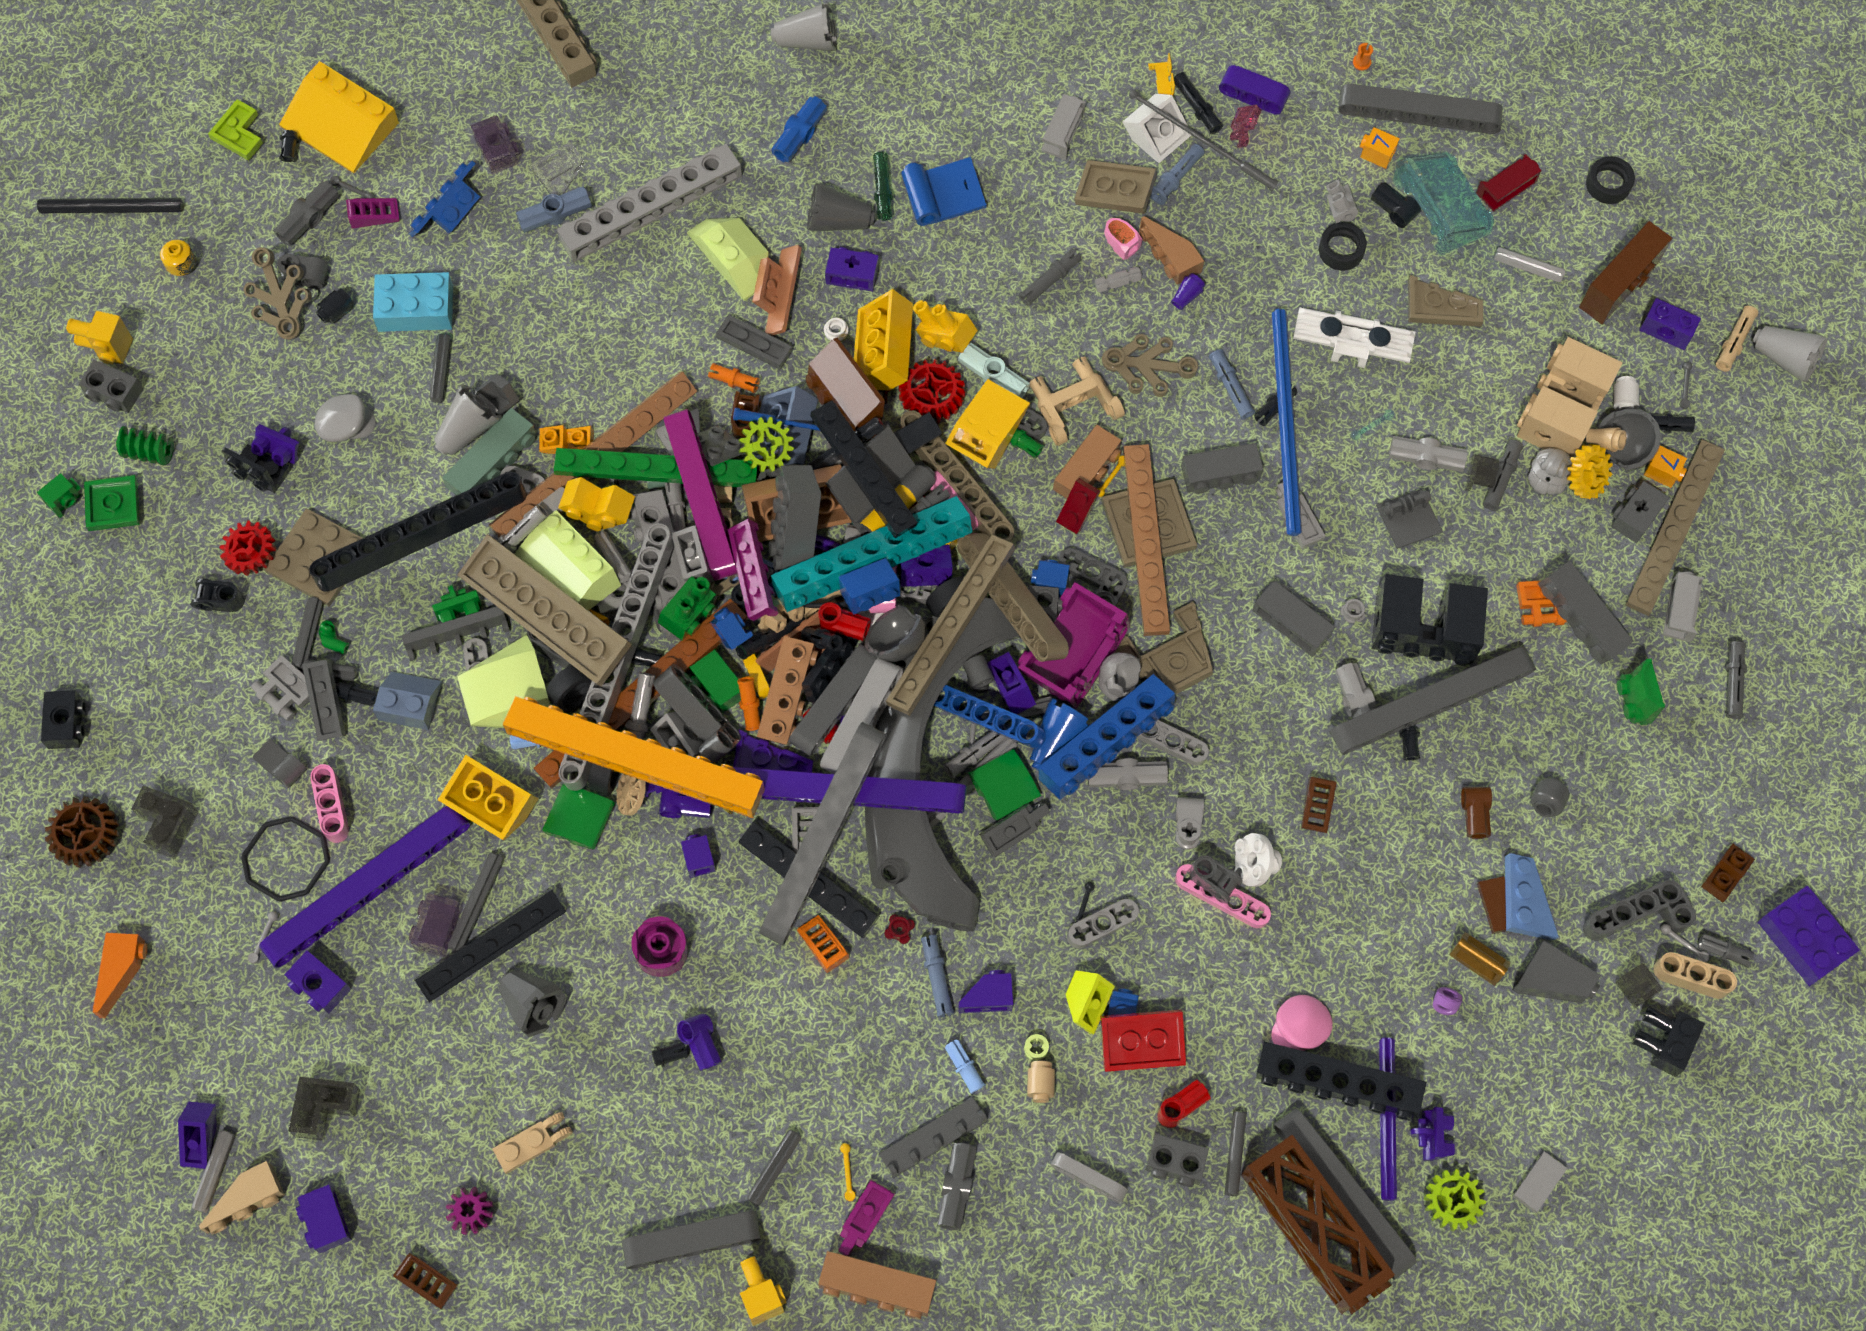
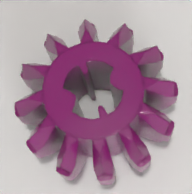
M472 1187L470 1194H468L466 1188H461L462 1197L459 1198L456 1194H452L451 1198L455 1201V1204L446 1205V1209L452 1211V1213L446 1216L447 1221H454L451 1227L454 1231L461 1228V1233L467 1235L471 1227L475 1235L479 1234L477 1225L481 1224L482 1227L487 1228L489 1225L484 1221V1218L490 1219L494 1216L492 1212L487 1211L493 1207V1202L485 1201L488 1197L485 1191L478 1195L477 1187ZM474 1205L473 1210L475 1213L470 1216L466 1213L465 1208L467 1206L472 1208Z

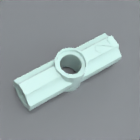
M972 343L968 344L964 352L960 353L958 361L979 375L984 383L989 379L1021 398L1025 396L1030 387V383L1008 369L1001 358L991 357ZM991 370H996V371H998L999 373H998V374H991V373H989V371H991Z

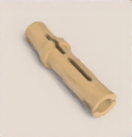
M1745 306L1743 308V312L1734 326L1729 339L1722 345L1723 351L1715 364L1719 370L1724 372L1730 371L1736 357L1741 354L1743 350L1742 345L1759 313L1755 307ZM1745 324L1742 333H1739L1742 325ZM1735 344V346H1734L1732 352L1729 353V351H1730L1732 345Z

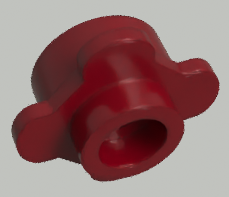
M897 914L890 916L889 927L884 932L885 937L888 940L895 939L901 944H907L910 941V931L915 926L913 920L899 917ZM901 927L902 931H897V928Z

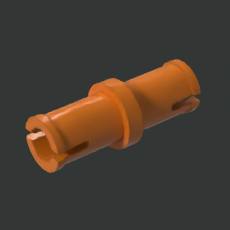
M716 363L711 365L710 369L719 373L709 371L708 377L710 379L727 383L731 388L739 387L752 393H756L758 390L757 386L751 385L749 382L759 385L760 378L741 373L737 368L732 370Z
M742 677L737 681L741 696L739 705L740 709L743 710L745 729L747 731H755L759 729L761 723L758 710L760 701L759 698H756L754 677Z

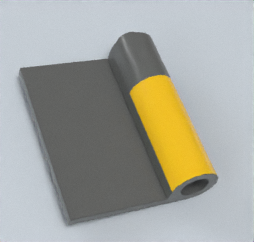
M886 425L882 431L865 445V448L908 509L936 483L933 470L928 466L914 464L889 425ZM845 466L825 483L862 536L886 526Z

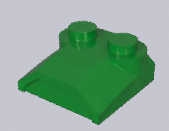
M1652 658L1646 659L1632 673L1622 674L1620 680L1617 681V691L1620 696L1623 695L1625 702L1623 707L1625 718L1629 719L1632 724H1652L1665 708L1652 664Z

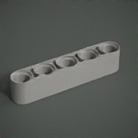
M879 658L875 660L827 747L820 763L821 768L835 774L860 723L864 722L875 728L887 706V698L903 674L902 667Z

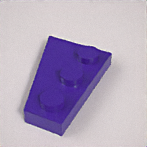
M739 729L741 740L736 746L733 767L813 772V761L786 749L781 750L771 746L769 742L748 736L747 732Z

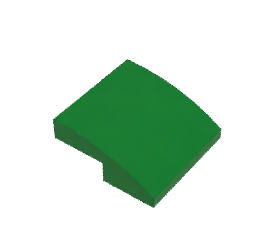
M1010 749L968 772L978 795L983 796L994 820L1006 816L1041 796L1030 773L1014 749Z
M562 784L542 831L547 835L568 840L574 845L594 850L615 802L584 789L570 790L565 784Z

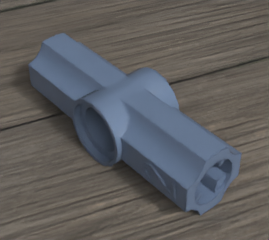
M580 187L559 196L557 194H549L543 198L541 203L516 212V216L522 231L526 233L546 224L559 225L567 216L592 206L585 188Z

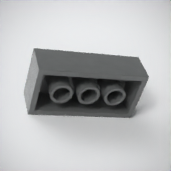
M811 465L781 466L780 476H776L775 486L776 491H778V497L773 500V510L776 516L775 519L771 520L773 541H769V555L773 556V568L778 570V572L814 557L821 491Z

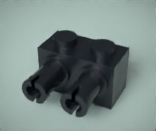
M1649 1005L1642 1021H1646L1663 1030V1038L1660 1040L1639 1028L1634 1036L1636 1038L1632 1040L1631 1044L1653 1054L1654 1058L1651 1065L1677 1077L1685 1070L1705 1023L1682 1011L1670 1016Z

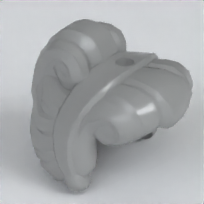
M1548 448L1541 450L1532 461V468L1528 475L1529 484L1535 492L1541 495H1554L1563 492L1567 484L1571 482L1567 480V477L1571 475V471L1567 469L1572 465L1571 457L1564 450Z

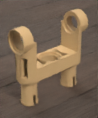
M1081 357L1082 362L1078 358L1072 364L1082 381L1056 393L1050 392L1042 376L1037 377L1038 382L1035 378L1029 382L1030 388L1038 399L1037 406L1049 425V433L1056 446H1060L1068 441L1063 428L1065 425L1058 413L1096 396L1106 414L1110 415L1113 420H1117L1125 415L1124 408L1118 397L1112 396L1102 377L1094 373L1086 357Z

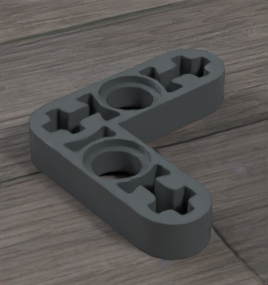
M1067 548L1060 553L1059 564L1067 565L1066 559H1069L1071 556L1075 558V563L1072 562L1069 566V575L1098 588L1097 596L1108 599L1112 605L1117 606L1127 586V577L1123 572L1073 548ZM1084 561L1085 563L1083 564L1082 570L1080 572L1078 571L1079 565L1081 566V562ZM1096 567L1099 569L1100 574L1097 577H1089L1086 574V569ZM1117 578L1120 580V585H1116L1112 594L1109 592L1111 581Z

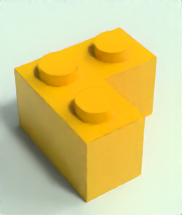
M579 477L567 481L558 508L566 512L568 517L586 523L589 529L601 531L627 522L635 496L617 485L601 489L584 478Z

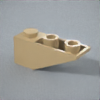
M265 1161L241 1173L199 1225L200 1230L207 1234H217L227 1228L226 1224L236 1219L238 1222L246 1220L253 1215L252 1211L262 1206L264 1209L270 1208L279 1203L278 1198L285 1196L273 1166Z

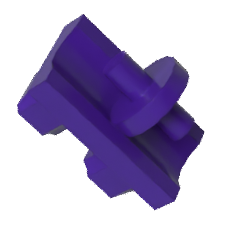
M259 424L255 428V438L251 444V451L258 456L264 455L265 452L272 454V460L280 466L287 462L295 464L298 461L297 449L299 442L290 437L291 430L287 427H283L278 432Z
M1441 1107L1422 1111V1119H1418V1128L1410 1130V1136L1418 1138L1419 1147H1423V1161H1434L1455 1154V1144L1453 1141L1444 1140V1131L1453 1130L1454 1116L1444 1113Z

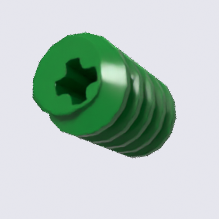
M122 426L116 440V448L122 458L129 457L132 460L139 459L143 462L149 461L153 464L159 463L166 466L171 461L174 452V438L171 437L166 441V435L161 433L157 440V434L153 431L150 432L147 438L146 430H141L138 435L136 428H131L128 434L127 426Z

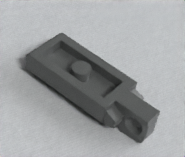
M1039 802L1033 807L1027 804L979 835L991 856L995 858L1037 831V827L1041 825L1039 820L1049 814L1050 810L1046 803Z

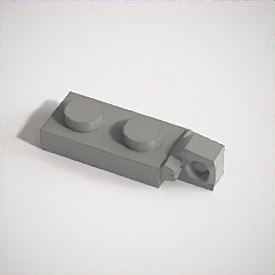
M1283 483L1277 485V489H1275L1279 497L1277 504L1286 520ZM1299 494L1302 532L1295 536L1301 549L1323 541L1325 534L1304 496Z

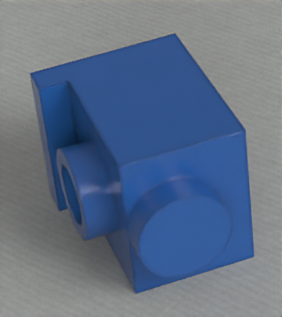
M727 607L714 614L715 619L710 621V624L728 649L733 650L753 636L751 631L743 630L742 627L745 626L742 618L737 613L733 614Z

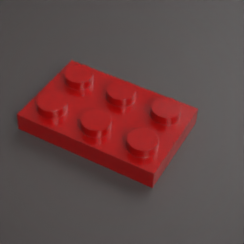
M1182 1010L1100 1016L1103 1067L1105 1072L1186 1065Z

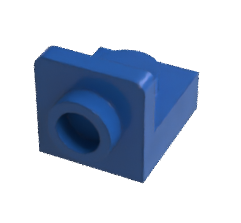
M1128 989L1112 991L1108 1015L1136 1013L1139 996L1134 995V992Z

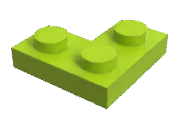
M238 99L208 133L211 140L248 161L263 144L260 137L246 130L258 116L256 109Z

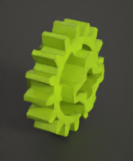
M762 417L758 418V425L752 421L749 423L750 431L747 429L742 430L746 437L740 438L738 441L744 444L739 453H746L747 456L743 461L747 462L750 460L752 462L751 469L758 465L762 473L766 467L769 468L770 472H774L775 465L779 468L784 466L782 459L786 461L791 459L787 452L793 451L794 447L789 446L788 443L794 440V438L786 436V433L790 430L789 428L783 430L780 428L782 421L773 424L772 417H769L767 423H764ZM769 429H772L775 432H777L779 434V437H775L772 434H770ZM755 431H758L756 442L750 444L751 436ZM764 439L772 443L768 451L760 446ZM783 446L780 456L775 459L774 452L778 447ZM752 453H758L763 456L764 461L757 459Z
M1455 1169L1450 1176L1448 1170H1444L1442 1178L1438 1175L1432 1178L1435 1185L1429 1183L1426 1186V1189L1431 1194H1426L1423 1198L1426 1201H1430V1205L1425 1210L1434 1212V1215L1431 1217L1432 1221L1436 1219L1441 1220L1440 1228L1450 1224V1230L1455 1231L1459 1225L1463 1231L1468 1228V1223L1472 1226L1477 1223L1475 1216L1481 1217L1484 1212L1479 1207L1484 1206L1486 1201L1480 1199L1479 1196L1484 1193V1189H1476L1475 1186L1479 1182L1477 1179L1472 1182L1468 1180L1470 1173L1467 1172L1460 1176L1459 1169ZM1449 1182L1456 1183V1185L1452 1188L1442 1186L1443 1184ZM1467 1190L1469 1191V1193H1470V1195H1471V1197H1472V1200L1469 1199V1196H1468V1194H1467ZM1458 1192L1457 1202L1459 1203L1451 1209L1453 1205L1451 1197ZM1437 1200L1441 1201L1443 1211L1440 1209ZM1457 1212L1468 1214L1462 1218H1453Z

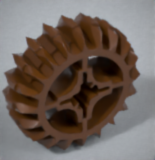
M84 796L80 802L78 798L73 797L71 805L63 801L64 809L60 811L54 808L57 816L55 818L48 817V821L52 826L45 827V832L50 834L45 837V841L50 844L48 847L49 851L52 854L55 853V858L58 861L63 860L68 866L74 863L76 867L81 868L84 862L87 866L91 867L92 859L102 862L100 855L102 853L110 855L107 847L116 846V842L112 838L119 836V832L115 829L119 826V822L114 819L116 814L109 810L110 807L106 803L101 804L97 798L91 801L89 797ZM90 814L100 818L101 827L91 824ZM63 836H68L72 839L74 850L65 847Z

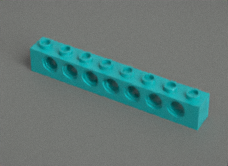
M955 496L913 514V517L918 522L916 527L897 538H894L887 526L771 575L774 591L786 612L800 608L805 604L840 590L839 576L884 558L887 559L891 567H895L900 563L916 558L921 554L972 533L969 513L959 498Z

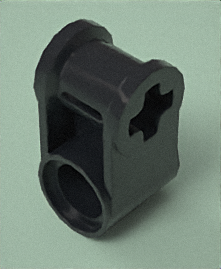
M197 579L195 582V586H197L195 598L190 603L193 608L204 611L236 612L244 605L242 593L231 582L212 581L209 579ZM234 594L231 599L226 600L229 595Z

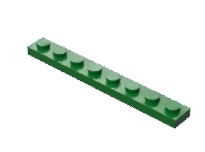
M556 448L554 475L683 484L675 456ZM729 459L714 466L707 463L714 485L742 487L741 485L757 482L758 465L751 469V461L744 462L743 460Z

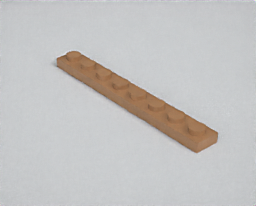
M1149 444L1124 446L1123 453L1143 635H1169L1170 626Z

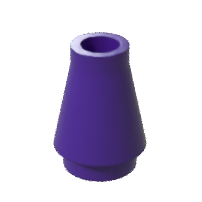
M1190 273L1189 276H1185L1171 303L1179 310H1183L1186 305L1204 292L1205 283L1197 275Z

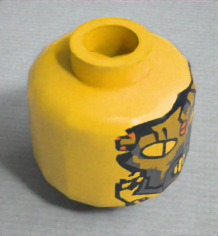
M171 240L160 251V258L166 270L172 275L184 276L190 273L196 265V257L190 245L183 240Z

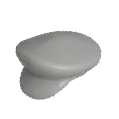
M354 394L338 395L328 399L320 406L315 416L316 432L323 440L328 442H341L347 439L367 437L373 432L376 424L373 412L365 407L359 396Z

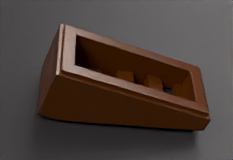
M1309 777L1301 822L1302 829L1322 833L1328 832L1336 781ZM1314 788L1328 789L1327 794L1314 792ZM1313 797L1326 799V804L1312 802ZM1314 807L1324 809L1325 811L1324 814L1310 812V809ZM1309 817L1322 819L1323 824L1308 822Z
M408 1253L393 1275L398 1281L441 1310L458 1287L457 1284L411 1253ZM414 1263L418 1266L409 1279H406L405 1275ZM422 1271H427L419 1285H415L414 1283ZM432 1277H436L437 1279L429 1291L425 1292L424 1289ZM445 1283L446 1287L437 1299L433 1296L440 1285Z

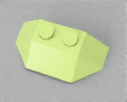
M740 218L705 219L687 231L690 238L743 301L754 295L760 261L768 257V251Z

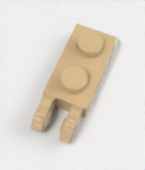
M562 1112L556 1113L543 1122H538L492 1148L505 1174L555 1147L554 1144L572 1135L573 1131L570 1127L561 1129L551 1137L547 1132V1129L565 1119Z

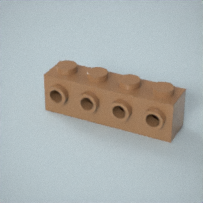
M786 636L783 637L757 734L758 738L790 746L791 743L788 740L797 727L795 726L798 716L802 717L806 701H802L804 695L802 682L810 672L811 665H815L819 656V651H816L815 644Z
M827 1251L818 1286L823 1289V1294L839 1298L840 1294L851 1296V1302L866 1305L867 1301L877 1303V1308L880 1310L893 1312L895 1308L905 1311L904 1315L907 1317L921 1320V1316L928 1317L936 1280Z

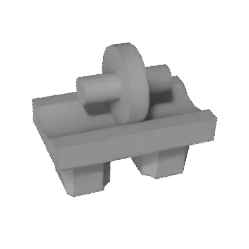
M1339 179L1326 186L1329 193L1327 199L1336 223L1351 221L1358 214L1352 190L1348 184L1343 186Z

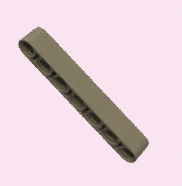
M916 411L905 412L901 417L900 429L919 419L922 415ZM940 437L930 442L931 446H924L915 451L926 466L931 468L933 472L938 471L967 505L978 521L977 528L981 533H986L989 537L1003 533L1008 536L1004 540L1013 543L1014 528ZM944 460L947 463L944 465L937 464L936 461ZM954 478L961 479L962 482L953 483L951 480ZM973 496L978 500L970 502L966 498ZM984 515H989L992 517V519L984 520L981 517Z
M970 533L957 540L958 552L970 568L990 538L986 533ZM1007 562L990 588L989 595L1038 661L1065 659L1069 649L1066 639Z

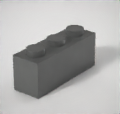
M1256 443L1185 455L1181 463L1187 492H1195L1196 494L1205 493L1209 489L1217 487L1228 489L1234 484L1239 483L1251 485L1260 480L1263 473V466Z
M1275 580L1256 600L1252 610L1311 657L1332 636L1335 628L1328 617L1319 615L1307 601L1298 599L1286 585L1279 584Z

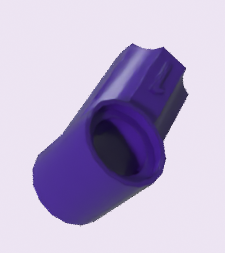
M672 790L661 792L658 813L660 816L666 818H681L682 816L710 818L712 804Z
M704 1013L682 1020L677 1025L678 1037L684 1044H689L700 1071L709 1069L722 1062L711 1037L713 1023L710 1017Z

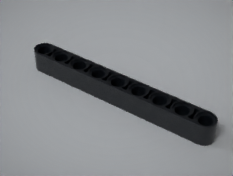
M515 472L502 474L315 560L310 565V574L321 591H332L521 504L527 497L523 482Z

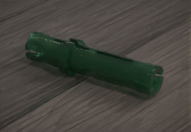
M880 151L873 155L876 185L874 200L877 205V219L888 221L892 218L891 200H893V193L890 191L888 154Z

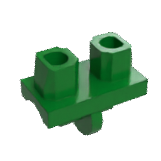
M453 585L447 586L448 594L440 596L442 602L432 605L436 618L441 623L456 619L455 615L465 612L466 616L480 612V606H482L476 590L466 593L465 588L455 591Z

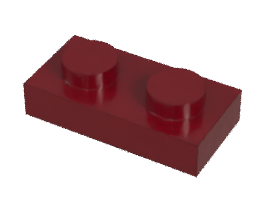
M1080 478L1076 480L1056 522L1073 533L1078 534L1082 530L1100 490Z

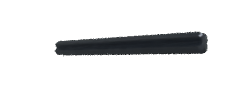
M181 198L37 200V210L41 214L182 212L183 202Z

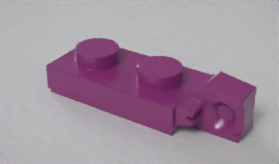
M873 1180L869 1182L842 1226L843 1230L840 1236L844 1238V1241L839 1247L838 1253L849 1257L855 1246L862 1248L864 1243H867L893 1200L894 1193Z

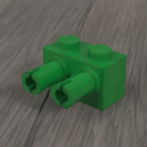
M691 576L660 612L658 624L682 641L688 634L692 636L699 628L701 618L703 616L709 617L716 607L713 604L716 594L709 589V581L704 577L695 579Z

